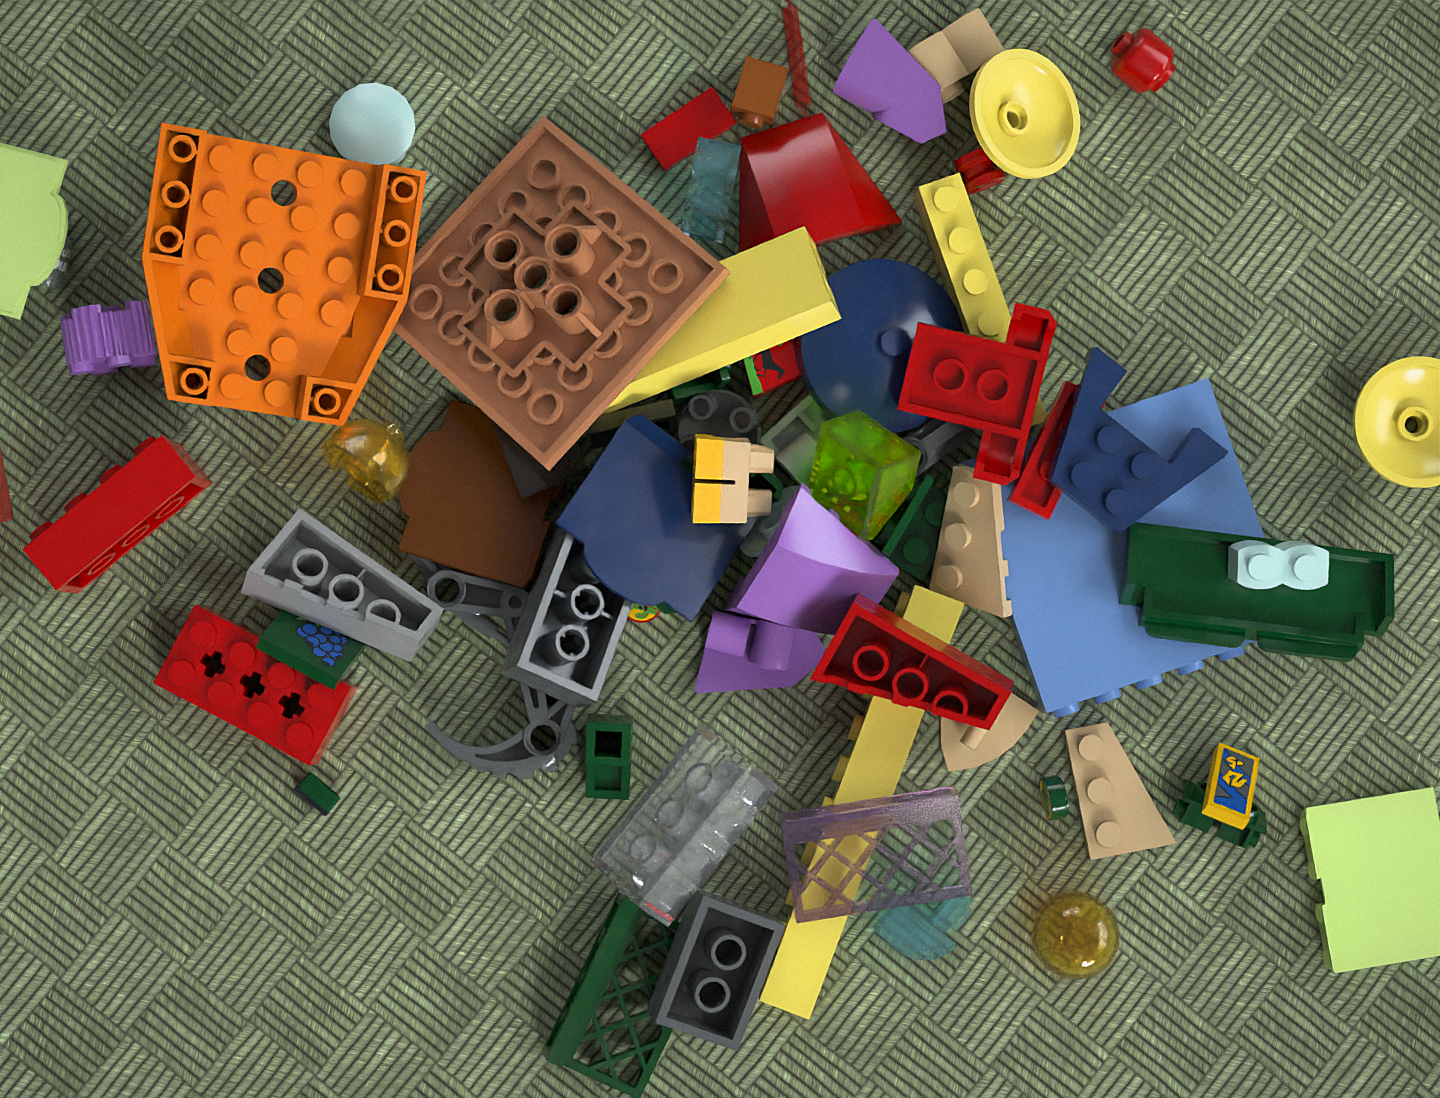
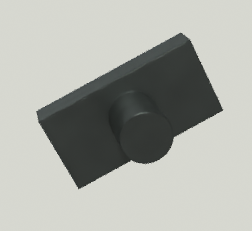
M672 399L642 405L641 401L616 412L600 415L589 427L594 449L606 447L622 422L640 413L666 433L677 431L678 424Z

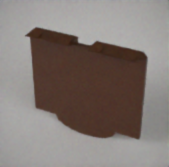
M451 400L441 430L431 431L422 437L411 451L404 466L399 488V502L403 514L409 519L398 546V551L519 589L530 586L532 579H535L538 575L540 568L539 559L545 541L551 537L553 531L551 519L545 522L543 520L549 503L558 504L560 499H563L566 494V480L573 460L578 458L580 452L578 440L548 471L482 410Z

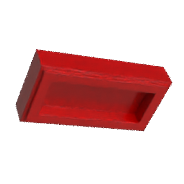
M711 87L642 133L641 139L666 173L736 126V121L713 87Z

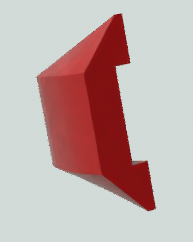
M823 112L740 138L738 253L803 226L807 229L816 247L851 236L858 234L863 236L903 223Z

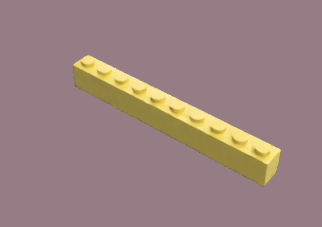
M913 585L909 593L901 592L893 613L950 644L965 603ZM867 693L862 695L863 698L869 700L864 715L855 714L847 735V739L854 741L848 757L840 755L831 780L838 782L833 798L825 796L820 806L816 821L823 824L818 838L815 840L809 837L800 862L807 864L802 881L793 879L787 894L785 904L792 907L786 923L782 922L786 926L759 994V1001L806 1019H810L925 711L912 706L904 707L891 703V700Z

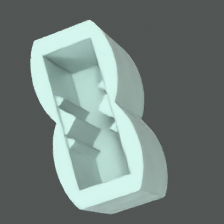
M1245 540L1231 544L1228 548V578L1245 587L1268 589L1283 583L1295 589L1310 590L1328 584L1329 552L1308 542L1286 541L1272 546L1261 541Z

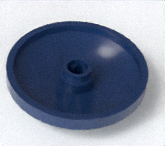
M864 260L853 263L830 275L826 279L842 319L796 337L798 367L803 382L812 398L835 421L850 429L866 434L888 435L914 429L931 420V417L897 410L918 322L964 332L956 306L950 296L927 273L917 267L897 260Z

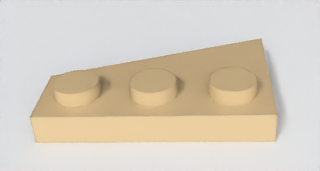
M963 464L953 466L929 590L1002 618L1011 616V599H1006L1005 577L1009 576L1008 561L1003 559L1001 533L1005 530L1001 484L972 478L974 471L972 467Z
M1102 722L1063 730L1088 859L1094 860L1176 844L1175 839L1109 723Z

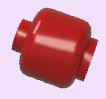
M1140 28L1132 34L1124 31L1110 48V52L1114 54L1110 64L1112 74L1136 93H1144L1148 90L1152 92L1158 91L1168 81L1176 68V65L1172 63L1174 59L1172 47L1148 28Z

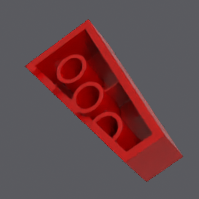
M859 593L810 677V680L824 684L826 682L846 687L847 690L863 695L867 693L891 700V703L923 709L932 712L933 715L985 730L991 729L1012 693L1014 683L1008 677Z

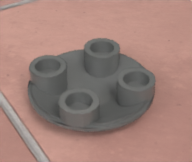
M712 390L694 396L683 408L677 423V441L692 451L685 458L692 465L694 460L695 434L725 438H748L751 444L760 445L761 426L753 407L741 396L726 390Z

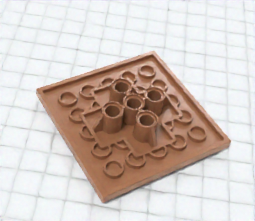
M543 116L414 255L408 300L393 331L550 471L730 273L724 265ZM571 247H576L571 254L564 256L567 250ZM515 253V256L510 261L505 262L510 255ZM546 279L543 285L533 289L540 280ZM571 305H577L570 314L563 315ZM516 311L510 320L504 321L508 314Z

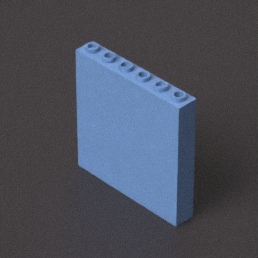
M1208 378L1107 412L1110 417L1167 462L1192 428H1200L1229 451L1223 459L1136 522L1265 538ZM1036 437L1027 440L1021 468ZM977 457L961 462L958 465L963 464L974 468ZM1016 479L1007 485H1001L1005 530L1001 533L1003 559L1008 561L1009 576L1005 577L1006 599H1011L1012 615L1008 616L1041 713L1053 711L1055 718L1063 717L1079 711L1078 702L1094 697L1096 704L1118 698L1121 696L1119 690L1121 687L1135 683L1137 690L1156 685L1163 682L1160 675L1162 673L1177 669L1179 676L1204 668L1202 660L1218 654L1220 662L1245 654L1243 645L1255 642L1244 639L1241 646L1230 648L1159 639L1149 636L1145 631V627L1139 626L1141 607L1119 604L1128 528L1121 533H1114L1063 492L1050 519L1044 520L1006 501Z

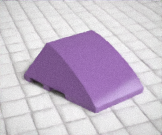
M801 482L781 513L779 526L747 576H741L723 604L722 611L758 617L811 632L835 635L857 594L859 593L879 604L898 576L899 568L862 535L855 536L839 521V515L833 509L827 511L811 496V490Z

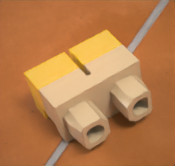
M695 434L693 475L695 478L692 481L691 502L692 522L747 523V517L771 515V489L748 488L749 473L773 474V448L751 444L748 438H725Z

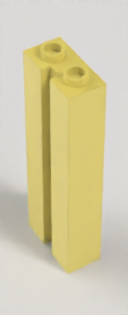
M805 226L719 261L727 268L730 275L602 414L617 411L842 319L832 290L827 282L826 273L816 244Z

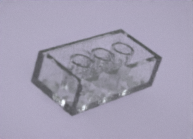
M701 723L590 862L634 904L668 927L780 786Z

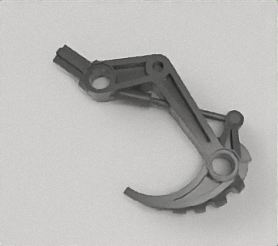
M410 555L426 580L421 586L430 600L444 610L452 612L489 640L494 637L509 648L529 595L527 591ZM446 579H455L460 587L458 598L450 603L442 602L437 594L439 584ZM487 616L502 617L508 636L499 631L500 625ZM521 682L520 686L530 723L504 742L491 746L469 745L450 737L435 721L425 725L431 735L455 758L471 764V767L479 772L493 771L495 777L507 779L509 773H516L520 780L533 779L534 770L542 767L549 773L559 770L558 762L567 756L572 744H577L578 741L577 728L572 719L576 707L561 700L554 705H549L548 694ZM548 725L555 731L556 742L551 749L542 750L534 744L532 740L533 732L538 726Z

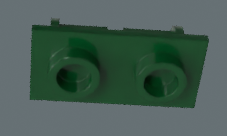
M1184 779L1183 800L1177 799L1172 814L1179 817V822L1208 833L1213 821L1216 819L1202 814L1207 783L1197 782L1195 784ZM1252 802L1249 822L1243 830L1219 821L1220 824L1215 832V837L1244 849L1247 845L1255 848L1261 833L1266 834L1267 832L1266 812H1263L1258 805Z

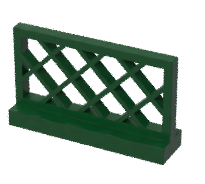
M620 892L617 893L542 1049L547 1061L560 1067L566 1066L634 1098H641L673 1029L660 1025L661 1029L656 1039L639 1045L632 1023L650 1017V1015L644 1010L629 1016L622 994L646 985L651 999L654 992L651 983L658 981L661 972L648 976L641 954L664 945L667 953H669L670 943L673 942L675 934L668 936L665 926L677 931L680 924L679 921L640 904L629 896ZM641 915L657 922L662 938L638 947L634 930ZM629 940H630V941H631V944H632V946H633V949L624 952L625 949H626V946H627V944H628V942H629ZM636 956L643 978L619 987L614 973L618 963ZM610 980H611L614 989L605 992V990H606V988H607V986H608V984H609V982H610ZM617 996L624 1018L600 1027L595 1014L599 1003ZM592 1019L595 1029L586 1032ZM627 1025L634 1047L610 1056L603 1034ZM598 1036L605 1058L590 1064L573 1058L580 1042ZM651 1049L645 1061L642 1052ZM637 1054L642 1069L635 1084L632 1085L618 1079L613 1063ZM608 1065L611 1075L599 1070V1068Z

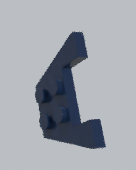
M1091 347L1086 354L1084 361L1086 366L1080 384L1076 385L1072 398L1074 403L1067 424L1063 426L1046 480L1111 531L1121 533L1223 459L1229 451L1200 428H1192L1167 462L1101 409L1127 370L1098 347Z

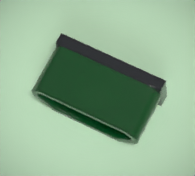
M310 771L294 788L297 793L324 816H328L341 799L335 791Z

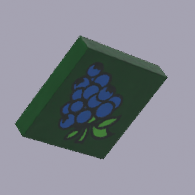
M281 610L260 636L256 648L334 690L368 645Z

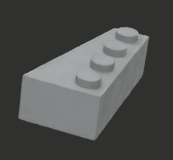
M300 508L247 570L241 590L242 594L411 662L435 631L444 611L438 604Z

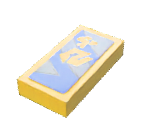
M1219 742L1213 751L1202 814L1243 830L1250 818L1260 758Z

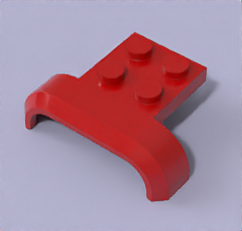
M1015 302L1005 342L918 322L897 410L983 430L972 478L1001 485L1009 484L1019 478L1022 459L1052 339L1057 327L1056 320L1048 309Z

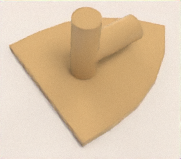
M1011 693L990 730L941 717V749L947 771L975 768L996 759L1015 745L1029 728L1039 710Z

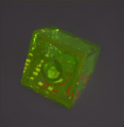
M860 410L821 423L808 488L811 490V496L827 511L833 509L839 515V521L866 541L874 539L913 490L921 451Z

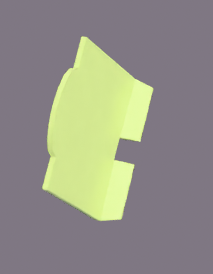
M1 142L0 315L20 320L30 286L40 285L49 277L58 263L64 248L68 230V209L65 200L58 194L68 161Z
M1434 787L1304 808L1300 814V830L1304 836L1307 853V871L1311 879L1318 880L1320 878L1324 903L1315 904V916L1319 922L1324 950L1322 955L1326 967L1334 973L1440 956V821Z

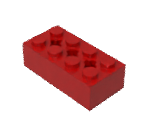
M163 435L157 439L155 436L147 438L134 449L135 457L123 467L117 464L107 470L98 479L101 484L88 496L84 492L74 497L64 507L66 514L55 523L51 521L43 523L29 535L31 542L22 550L56 591L80 593L213 484L180 443Z
M195 604L153 683L309 766L318 764L352 701L358 686L344 679L340 681L334 690L257 649L256 646L261 635L206 606ZM221 653L223 655L221 663L226 666L225 671L213 674V666L210 664L212 657H219ZM258 674L262 676L260 683L265 686L264 692H254V695H252V687L248 684L251 677L257 678ZM299 694L301 696L299 704L304 707L303 713H293V716H291L287 701L289 698H296V695Z

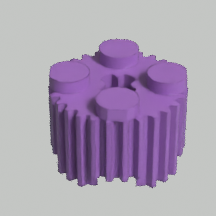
M134 300L124 302L125 310H122L119 305L101 307L100 304L81 306L71 309V315H62L60 325L69 375L92 373V376L118 373V367L130 365V368L154 366L156 364V350L150 313L147 309L146 301Z

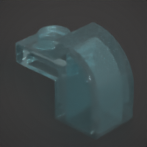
M698 137L691 181L681 223V231L687 236L718 243L723 242L739 169L741 145Z
M956 885L927 918L901 894L874 924L873 929L898 952L907 957L917 960L937 959L950 953L958 946L945 932L950 927L956 931L964 924L973 912L968 906L974 900Z

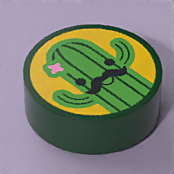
M1057 775L1040 778V796L1047 819L1053 821L1066 818L1069 812V805L1062 779Z

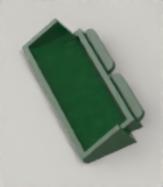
M1134 522L1128 527L1119 604L1141 607L1139 626L1145 627L1146 633L1153 638L1230 648L1241 646L1245 639L1257 641L1258 647L1265 652L1350 662L1364 645V635L1382 637L1395 618L1394 554L1315 545L1329 552L1328 584L1310 590L1295 589L1283 583L1273 588L1253 589L1228 578L1229 546L1245 540L1261 541L1272 546L1286 541Z

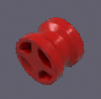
M982 148L963 155L953 163L956 171L964 176L966 181L964 186L967 195L984 191L1006 179L1004 170L997 167Z

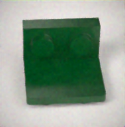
M928 474L920 482L915 479L910 482L905 494L897 504L904 509L898 520L891 517L886 522L875 543L882 546L880 552L900 570L921 582L935 562L948 496L932 486L935 478Z

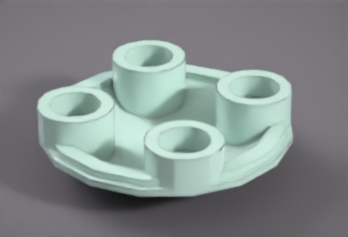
M379 83L359 84L344 92L335 103L329 120L330 136L339 154L347 160L374 165L400 162L405 157L406 150L411 146L415 132L414 113L406 98L393 87Z

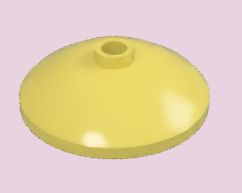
M1027 49L1003 51L988 59L980 67L972 83L969 109L973 130L984 152L1002 170L1024 179H1038L1060 170L1073 155L1080 133V114L1077 100L1070 83L1061 70L1043 55Z
M1415 356L1403 358L1384 366L1367 380L1355 402L1353 432L1361 455L1377 474L1397 485L1410 488H1428L1440 485V359ZM1407 418H1412L1417 422L1415 433H1410L1406 430L1405 421Z

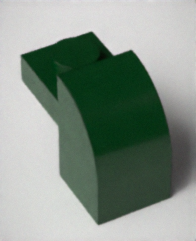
M588 714L585 765H587L585 798L629 800L633 749V716Z

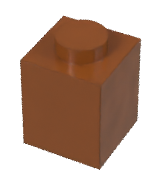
M746 56L731 105V115L738 117V123L753 129H762L763 125L773 127L787 80L788 68Z

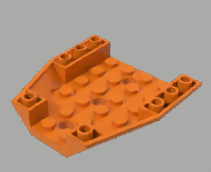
M161 122L141 261L167 400L226 407L344 426L408 300L427 172L389 164L374 165L207 134L206 130ZM279 180L287 181L294 189V198L287 206L276 204L271 197V188ZM268 267L277 270L281 276L279 289L270 294L262 291L258 285L259 273ZM253 355L263 356L268 363L267 374L260 380H252L245 373V363Z

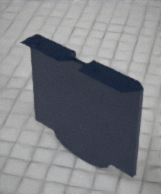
M640 413L622 422L554 524L583 544L582 556L586 566L596 579L610 591L640 606H656L662 602L684 619L692 622L758 517H747V523H693L691 519L692 481L695 477L693 472L680 464L692 451Z

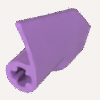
M872 19L843 67L834 86L833 93L873 114V118L921 144L947 133L941 86L878 20Z
M714 610L694 690L696 693L792 687L818 665L825 653V649L816 632L781 625L765 619L754 620Z

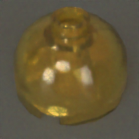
M361 418L348 421L338 428L321 447L322 454L331 469L336 473L341 467L352 477L346 481V484L365 498L376 503L383 504L386 499L389 502L402 488L409 475L411 464L408 449L403 442L404 434L389 421L381 423L374 419Z
M1069 890L1053 895L1039 907L1033 921L1030 939L1035 955L1048 970L1062 978L1082 980L1098 975L1112 963L1119 949L1120 930L1114 913L1104 901L1089 893Z

